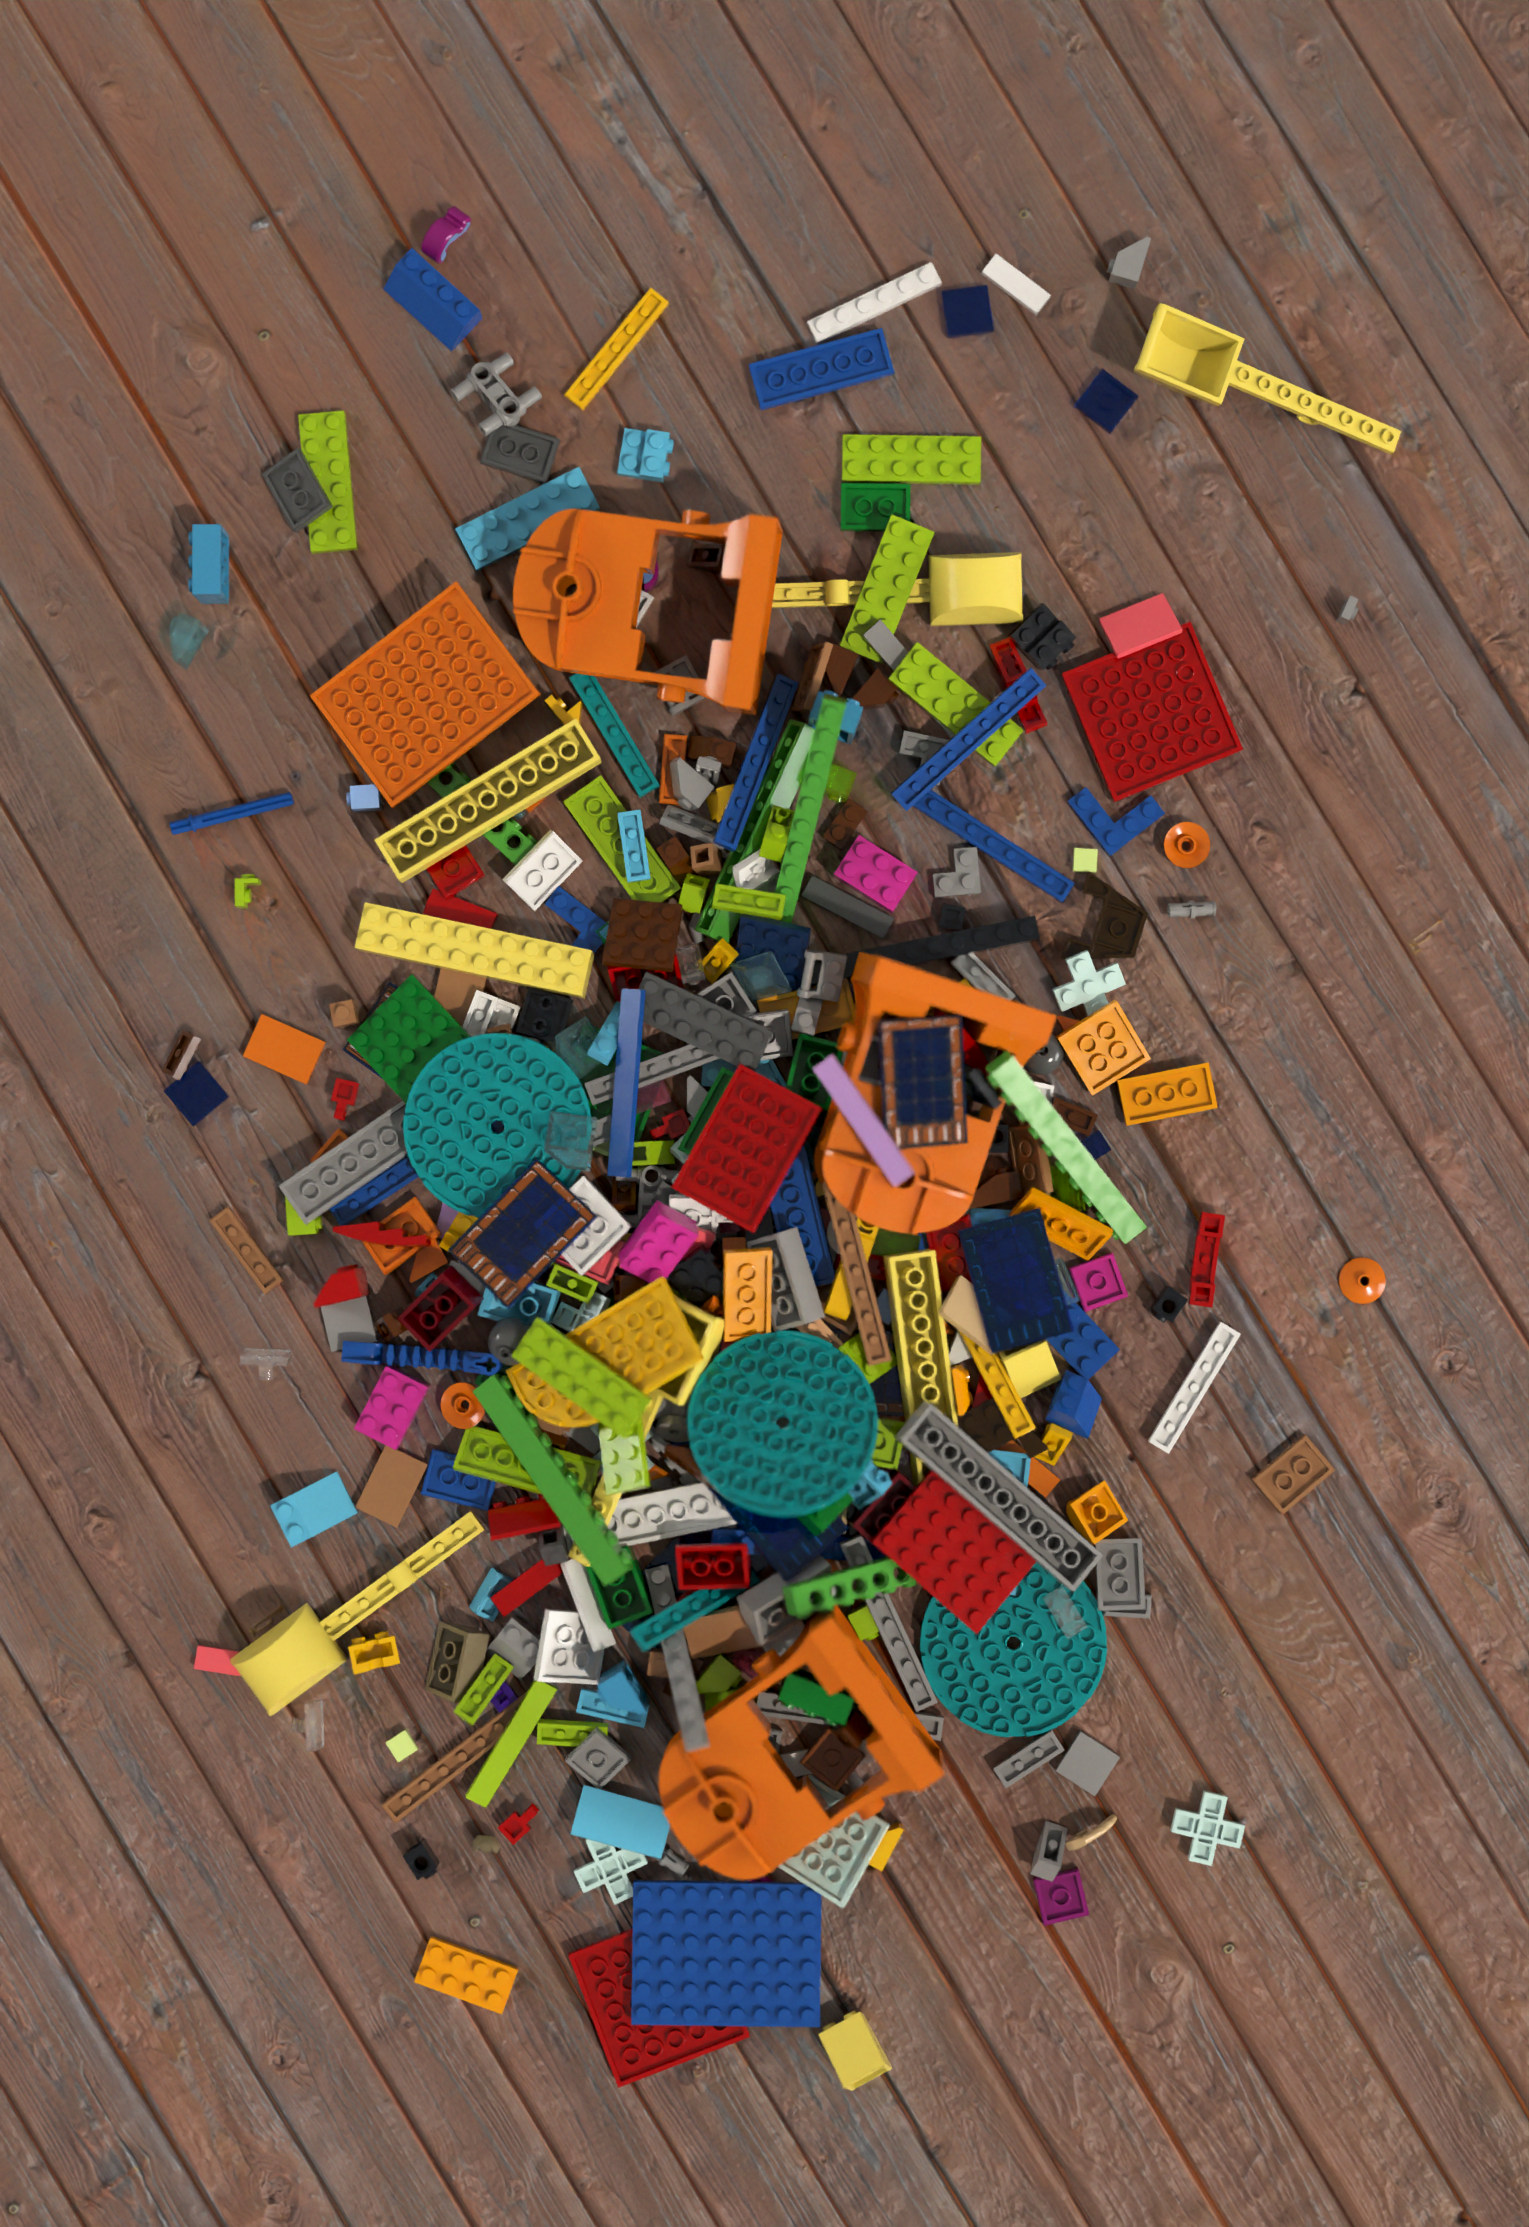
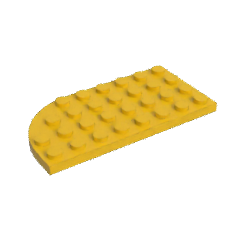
M664 1277L658 1278L565 1335L645 1394L705 1360ZM521 1363L506 1370L519 1400L531 1413L545 1422L567 1428L585 1427L600 1422Z

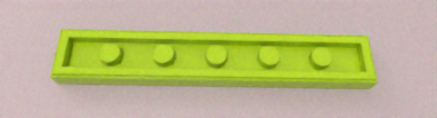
M533 1681L466 1792L465 1797L485 1808L487 1807L556 1693L557 1687L549 1682Z

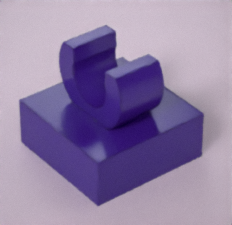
M505 1680L491 1699V1702L500 1713L518 1699L519 1696Z

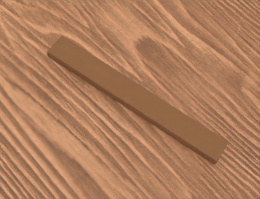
M822 1182L868 1366L891 1361L855 1215L840 1204L829 1190L826 1182Z
M527 1691L384 1801L381 1806L396 1824L492 1749Z

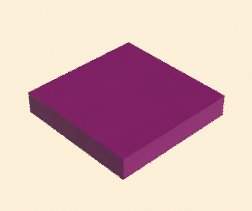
M1078 1867L1058 1872L1053 1882L1040 1877L1033 1878L1044 1926L1089 1915Z

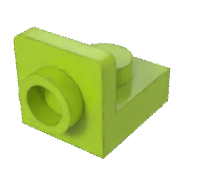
M242 874L241 878H235V907L238 909H248V903H251L252 893L251 889H248V885H261V880L255 878L254 874Z

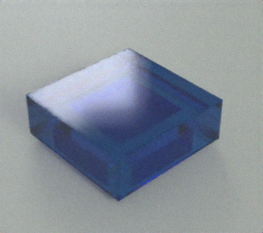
M1100 1130L1080 1141L1094 1160L1111 1151Z

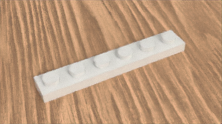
M932 262L807 321V325L818 345L941 286L942 282Z
M1219 1321L1148 1439V1442L1166 1453H1170L1241 1335L1239 1332Z

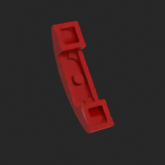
M1201 1212L1191 1266L1190 1305L1213 1307L1214 1280L1225 1215Z

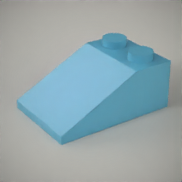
M532 1281L507 1307L486 1287L478 1315L495 1321L506 1317L521 1319V1323L530 1326L537 1317H541L551 1325L561 1292L546 1286V1284Z
M338 1471L270 1505L291 1548L358 1513Z

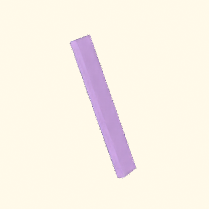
M830 1055L814 1067V1072L892 1185L896 1187L915 1173L836 1057Z

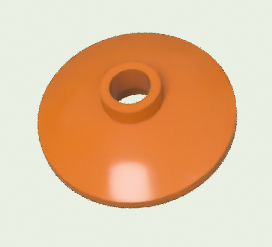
M1193 822L1176 824L1167 832L1164 839V852L1171 863L1181 868H1193L1200 865L1207 858L1210 851V839L1207 832L1200 825ZM1183 842H1187L1190 845L1189 850L1182 848Z
M1360 1257L1350 1260L1343 1266L1339 1275V1286L1343 1295L1350 1301L1358 1304H1367L1375 1301L1383 1293L1386 1284L1383 1269L1377 1262L1369 1258ZM1364 1276L1368 1279L1366 1285L1360 1283L1361 1278Z
M459 1382L445 1390L441 1398V1412L450 1425L459 1429H468L477 1425L482 1420L485 1409L473 1393V1390L477 1388L476 1386L466 1382ZM464 1400L468 1401V1408H465L463 1406Z

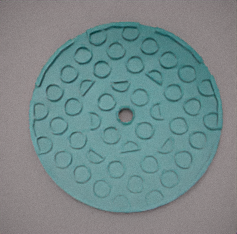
M486 1033L465 1038L448 1046L424 1067L408 1095L403 1119V1133L407 1154L412 1167L423 1181L422 1183L441 1202L465 1215L482 1218L492 1207H495L494 1205L536 1161H539L569 1189L581 1172L587 1158L592 1136V1119L588 1098L580 1080L571 1067L558 1054L545 1045L527 1037L509 1033ZM495 1120L502 1121L504 1131L501 1133L494 1132L491 1128L492 1122ZM541 1177L536 1181V1184L545 1193H549L553 1189ZM531 1183L519 1195L521 1196L530 1187L522 1196V1200H518L507 1211V1214L512 1219L526 1216L531 1211L524 1202L531 1208H534L545 1197V1194L536 1185ZM555 1190L549 1194L553 1201L561 1197ZM518 1197L508 1206V1208L518 1199ZM546 1197L535 1208V1212L550 1205L552 1201ZM503 1215L499 1220H510L507 1215Z
M779 1330L772 1333H758L743 1338L724 1349L713 1359V1362L699 1377L688 1409L687 1424L691 1451L706 1480L717 1492L735 1505L748 1511L768 1516L790 1517L809 1514L823 1509L843 1497L853 1488L867 1469L875 1449L878 1433V1415L875 1398L865 1375L857 1364L830 1342L817 1336L797 1331ZM785 1417L789 1420L790 1424L786 1428L780 1429L776 1424L778 1418Z
M1035 1563L1016 1586V1594L1009 1595L977 1634L932 1596L926 1607L921 1624V1660L926 1677L935 1695L960 1721L976 1730L994 1736H1034L1052 1730L1068 1721L1093 1695L1106 1663V1625L1102 1611H1098L1097 1600L1084 1581L1073 1592L1060 1584L1038 1563ZM1011 1636L1017 1637L1020 1640V1645L1016 1649H1010L1007 1646V1641Z

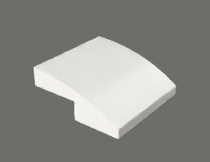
M760 849L732 867L736 887L775 893L780 870L774 867L773 860L759 856Z
M476 990L462 1027L471 1036L488 1033L487 1028L508 1023L511 1024L513 1031L521 1007Z

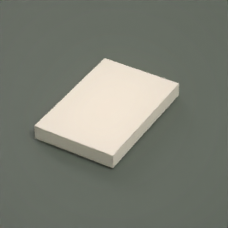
M550 829L502 880L535 911L583 861Z

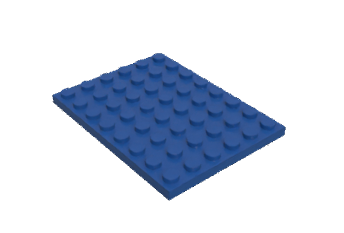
M634 1880L631 2025L820 2027L822 1895L802 1882Z

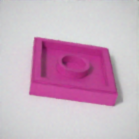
M1113 1252L1068 1268L1084 1312L1128 1297Z

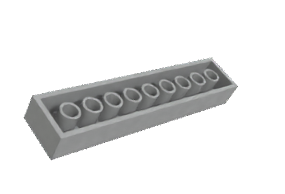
M923 1401L894 1436L900 1444L1031 1556L1036 1563L1065 1588L1074 1592L1103 1556L931 1403Z

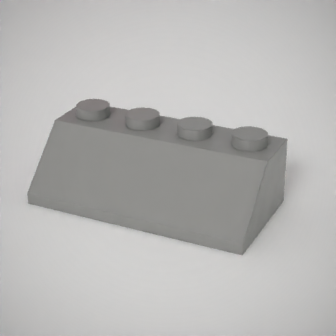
M797 1227L746 1242L748 1249L770 1247L772 1250L771 1323L774 1332L808 1324L825 1317Z
M819 1554L788 1581L778 1572L738 1597L741 1614L760 1646L805 1619H798L796 1615H788L782 1586L831 1573V1565ZM834 1585L830 1590L832 1597L836 1592ZM813 1591L809 1595V1601L811 1603L814 1601L815 1597Z

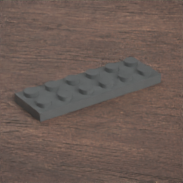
M648 971L645 973L639 989L646 990L643 1022L737 1067L741 1064L754 1072L756 1071L774 1032L773 1030Z

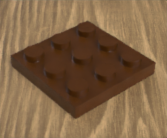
M613 898L602 960L603 965L673 972L683 906L680 904Z

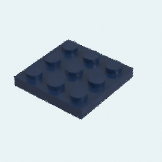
M742 914L736 949L739 955L735 959L733 975L798 990L801 987L806 961L804 954L805 950L808 949L811 928L766 917Z

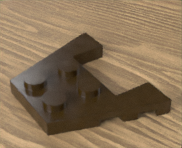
M1087 872L1081 893L1103 899V905L1090 945L1067 938L1061 959L1069 958L1085 950L1089 952L1091 959L1134 958L1148 913L1112 889L1110 885L1101 881L1096 875Z
M993 1398L966 1411L964 1415L957 1416L958 1428L987 1453L1014 1439ZM1032 1431L1018 1437L1029 1459L1048 1450L1047 1445Z

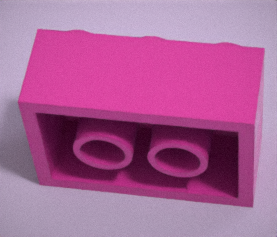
M858 835L833 877L892 914L918 872Z
M657 1200L619 1251L620 1267L649 1283L660 1277L667 1278L699 1236L696 1221Z
M386 1366L354 1429L397 1450L431 1385L394 1366Z

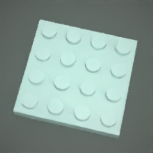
M813 1775L808 1776L830 1807L845 1797V1795L831 1789ZM855 1812L778 1867L839 1907L845 1908L890 1824L876 1815L862 1821L857 1812Z

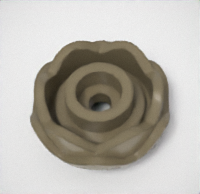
M478 1835L471 1843V1847L474 1852L482 1851L483 1853L493 1852L497 1854L498 1850H500V1843L496 1837Z

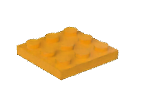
M1115 999L1056 1036L1089 1094L1092 1096L1151 1059Z

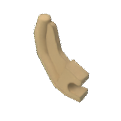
M1111 1814L1107 1819L1089 1831L1082 1830L1074 1834L1073 1839L1065 1842L1069 1851L1079 1849L1104 1834L1116 1822V1815Z

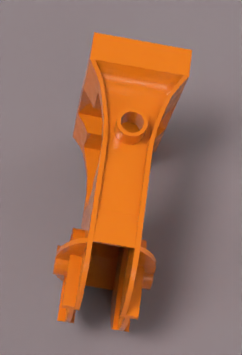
M567 509L557 512L547 518L535 530L525 548L522 547L513 588V613L516 616L521 637L529 651L539 661L552 669L568 673L658 685L657 699L668 702L684 703L687 691L712 700L728 712L757 716L783 535L779 519L749 514L732 522L710 524V514L700 511L683 510L681 523L581 509ZM660 535L726 545L721 578L726 586L739 588L732 641L712 640L707 680L641 671L646 635L641 630H636L643 575L644 573L654 574ZM577 586L576 592L568 597L569 591Z
M859 952L851 976L855 994L854 1024L846 1022L843 1025L838 1038L837 1049L847 1052L842 1068L887 1131L884 1087L858 1079L883 1010L911 1020L923 1019L930 1005L965 1016L963 1029L973 1040L998 1048L996 1058L1008 1050L1022 1068L1036 1051L1048 1043L1056 1015L882 957ZM1000 1086L995 1088L998 1092L997 1097L1002 1102L996 1109L982 1105L978 1117L965 1114V1143L899 1149L915 1173L896 1187L892 1185L832 1098L814 1153V1166L817 1177L821 1184L826 1182L829 1190L840 1204L858 1218L874 1226L895 1232L911 1233L912 1235L944 1228L961 1218L972 1202L1004 1104H1007L1000 1095L1004 1091ZM896 1104V1108H897V1109H896V1111H897V1123H898V1105ZM899 1104L900 1122H915L916 1109ZM941 1106L938 1116L935 1115V1119H950L951 1109ZM917 1109L918 1121L934 1119L933 1114ZM943 1120V1121H936V1122H946V1121H950V1120ZM920 1122V1123H918V1124L933 1123V1122ZM915 1123L901 1124V1125H912V1124H915Z
M833 1605V1610L827 1612H819V1610L814 1612L808 1618L799 1637L783 1655L779 1656L774 1648L761 1655L751 1665L758 1675L703 1714L710 1747L686 1752L681 1730L669 1741L659 1772V1790L664 1808L663 1813L664 1816L666 1815L679 1841L698 1860L701 1866L705 1864L718 1873L736 1879H756L762 1877L855 1812H857L862 1821H865L884 1807L883 1797L904 1791H922L945 1775L942 1750L917 1718L914 1711L863 1640L860 1641L855 1629L838 1605ZM805 1663H807L830 1696L846 1687L873 1723L866 1736V1747L882 1768L831 1807L807 1775L800 1780H797L769 1741L771 1724L752 1699Z

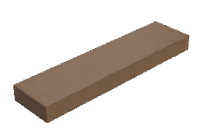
M229 1206L209 1220L264 1295L284 1281Z

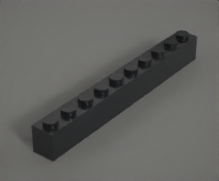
M1035 916L846 953L844 954L847 956L843 979L851 978L859 952L882 957L910 967L1034 942L1040 939ZM815 960L810 986L817 985L821 960Z

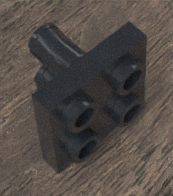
M529 987L516 1032L561 1045L574 1000Z

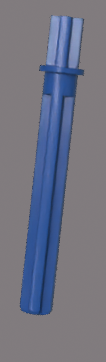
M287 792L195 816L189 814L188 818L169 822L173 835L192 830L197 832V829L291 806L294 804L292 794Z

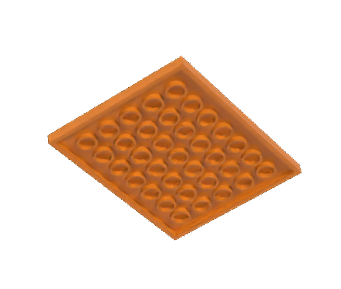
M455 581L317 689L310 697L389 805L395 808L541 694L461 585Z

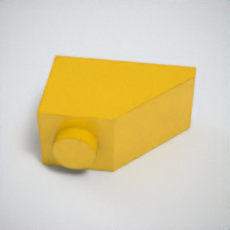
M897 1822L889 1826L869 1862L870 1866L883 1871L904 1831L903 1824Z

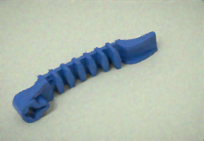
M343 1340L341 1362L371 1365L387 1363V1366L400 1364L402 1367L412 1365L416 1368L424 1366L428 1369L432 1367L439 1368V1370L447 1368L451 1369V1371L458 1369L463 1370V1372L494 1375L503 1366L494 1355L488 1352L460 1351L459 1349L449 1350L446 1348H434L429 1352L425 1347L417 1345L407 1346L405 1344L394 1345L393 1343L384 1344ZM492 1358V1362L496 1363V1366L489 1370L488 1365L479 1364L478 1362H487Z

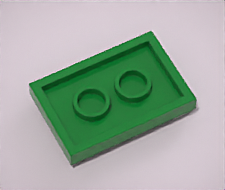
M841 483L840 531L884 532L891 514L910 522L911 484Z

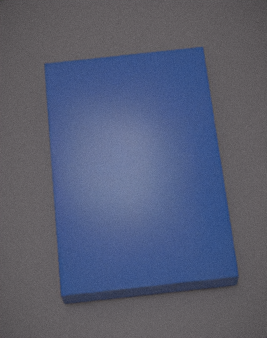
M433 1448L421 1494L488 1511L496 1482L453 1470L457 1454Z

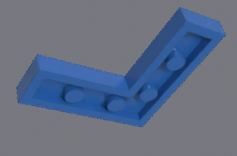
M1087 787L1067 801L1109 857L1165 814L1155 799L1149 796L1114 823Z
M558 886L545 905L581 932L571 946L592 950L596 953L603 944L596 931L606 922Z

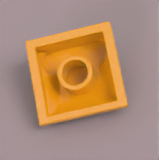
M962 1364L950 1366L956 1413L958 1416L964 1415L969 1410L970 1405L973 1404L972 1394L968 1389L969 1372L967 1368L964 1369Z
M1105 1480L1090 1488L1079 1497L1071 1499L1066 1505L1067 1516L1076 1531L1091 1545H1095L1128 1521Z

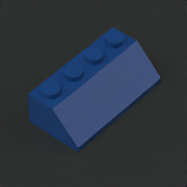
M413 248L395 265L383 288L388 295L451 352L483 319L480 309Z

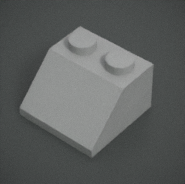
M732 972L727 973L697 993V995L741 1016L756 1012V1009Z
M514 1614L487 1647L486 1652L492 1657L494 1654H497L514 1666L511 1673L522 1680L536 1664L541 1635Z

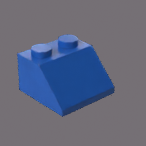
M1066 1370L1061 1380L1057 1383L1045 1420L1088 1439L1102 1398L1088 1379Z

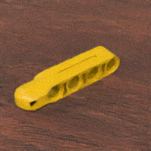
M856 1216L866 1261H868L879 1227ZM840 1259L823 1312L846 1320L853 1303L842 1260Z

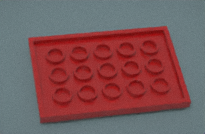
M739 1064L671 1188L755 1233L823 1109Z
M931 1470L871 1540L876 1547L975 1634L982 1629L1036 1563L1031 1556Z

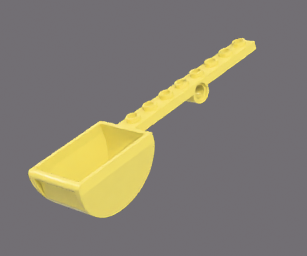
M1159 303L1155 308L1153 320L1140 357L1133 370L1136 374L1172 391L1215 406L1222 404L1229 385L1297 414V419L1310 425L1320 424L1388 454L1394 453L1401 434L1400 430L1237 361L1244 342V338L1163 303Z
M1022 553L929 555V579L915 580L906 604L930 603V626L1021 623L1023 621ZM828 580L825 582L778 583L775 584L772 608L855 606L865 581Z
M675 1294L673 1295L705 1360L646 1394L652 1398V1401L642 1414L644 1440L647 1437L663 1397L682 1406L690 1401L699 1377L716 1357L724 1333V1321L721 1318L704 1312L678 1298ZM603 1473L591 1504L595 1510H598L604 1516V1523L608 1527L622 1493L606 1495ZM574 1541L568 1556L586 1567L591 1566Z
M471 1510L322 1621H320L309 1604L305 1603L232 1657L230 1663L235 1666L267 1710V1714L269 1716L274 1715L348 1660L335 1640L484 1531V1526Z

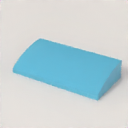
M584 1785L570 1835L661 1859L670 1824L666 1815L664 1816V1808L662 1806Z

